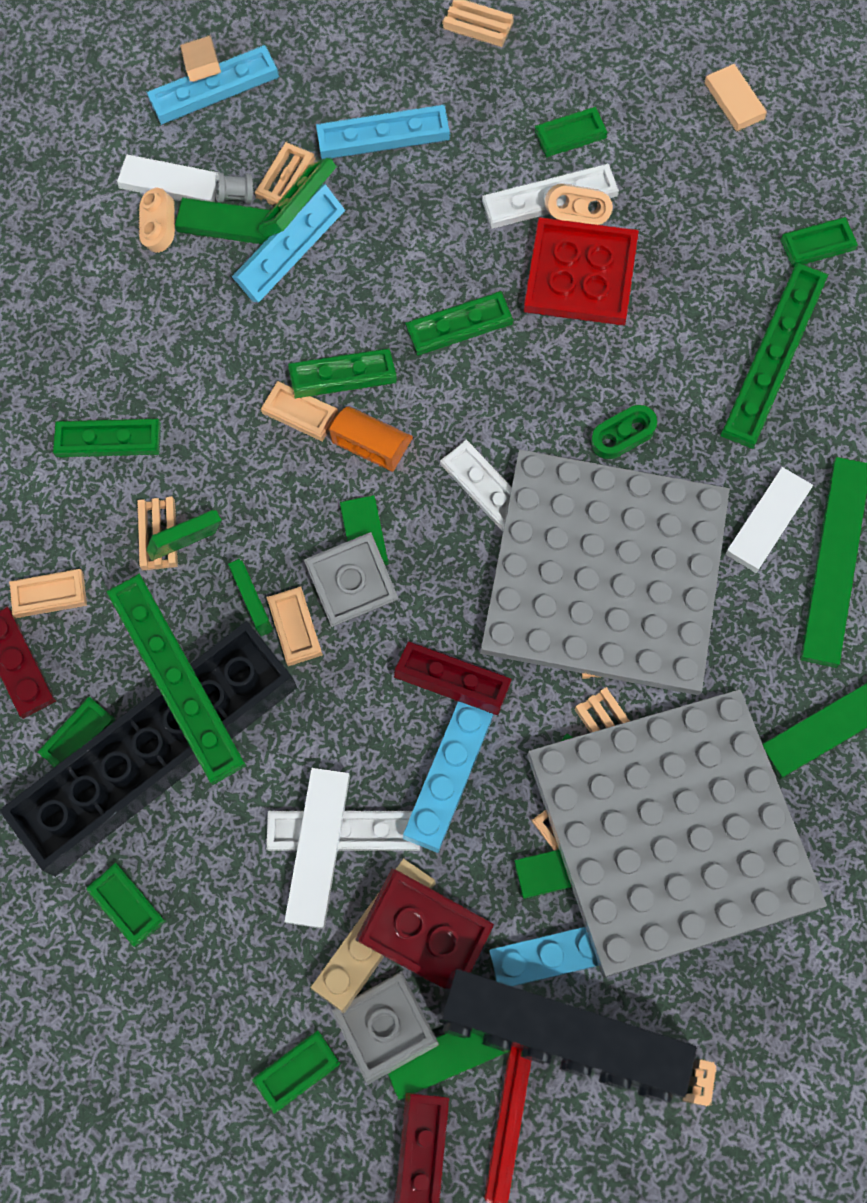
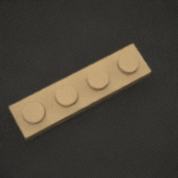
M404 858L396 868L399 872L430 889L436 884L433 878ZM377 896L311 986L315 993L343 1013L346 1012L384 958L381 954L355 941Z

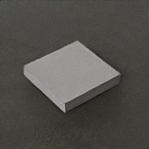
M371 532L304 559L331 627L399 600Z
M402 971L356 996L345 1013L337 1008L332 1009L334 1017L368 1085L439 1045Z

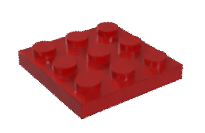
M539 217L524 312L625 326L639 230Z

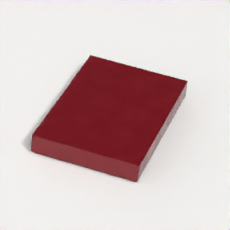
M391 869L355 941L445 989L449 974L455 969L471 973L494 924L398 870Z

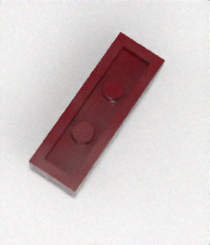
M6 607L0 611V677L19 716L24 719L56 702V699L16 618L12 615V610Z
M409 641L394 672V678L497 716L500 713L512 681L509 677Z
M406 1093L395 1203H440L449 1097Z

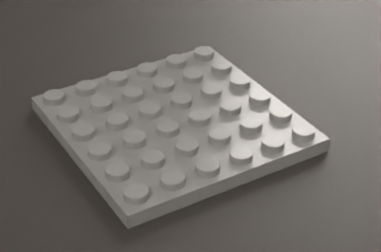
M519 449L480 654L700 695L703 689L730 488Z
M741 689L528 751L527 756L603 978L817 911L827 906Z

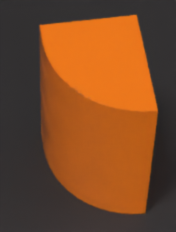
M350 406L345 407L338 414L329 428L333 444L394 472L413 439L412 435Z

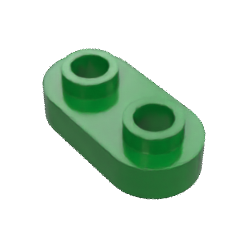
M634 405L602 422L593 431L591 439L592 450L603 459H615L652 438L657 426L656 414L647 406ZM641 423L644 429L636 430L632 424ZM610 439L615 445L607 447L603 444V441Z

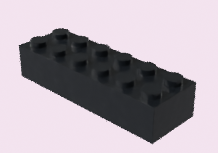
M455 969L449 974L436 1022L445 1024L443 1032L466 1039V1037L470 1038L471 1033L483 1037L482 1045L504 1052L505 1050L510 1051L511 1046L522 1049L520 1056L522 1058L541 1064H550L551 1059L560 1061L559 1069L581 1077L583 1075L590 1077L591 1072L600 1074L599 1083L631 1090V1086L634 1085L639 1087L637 1095L658 1102L671 1103L672 1096L686 1097L697 1046L459 969Z

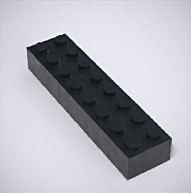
M247 621L191 663L195 674L232 739L297 689L291 674ZM158 688L0 809V813L41 870L56 877L200 763Z

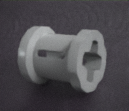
M223 173L216 174L217 202L243 200L245 204L252 203L253 180L251 173H245L244 177L224 176Z

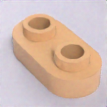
M569 184L553 186L545 198L547 211L556 219L601 225L609 219L613 208L610 197L601 190ZM565 195V204L557 206L556 201L558 197ZM596 200L597 208L590 212L588 205Z
M153 188L147 191L140 201L139 238L141 243L150 251L159 253L166 250L174 239V200L163 189Z

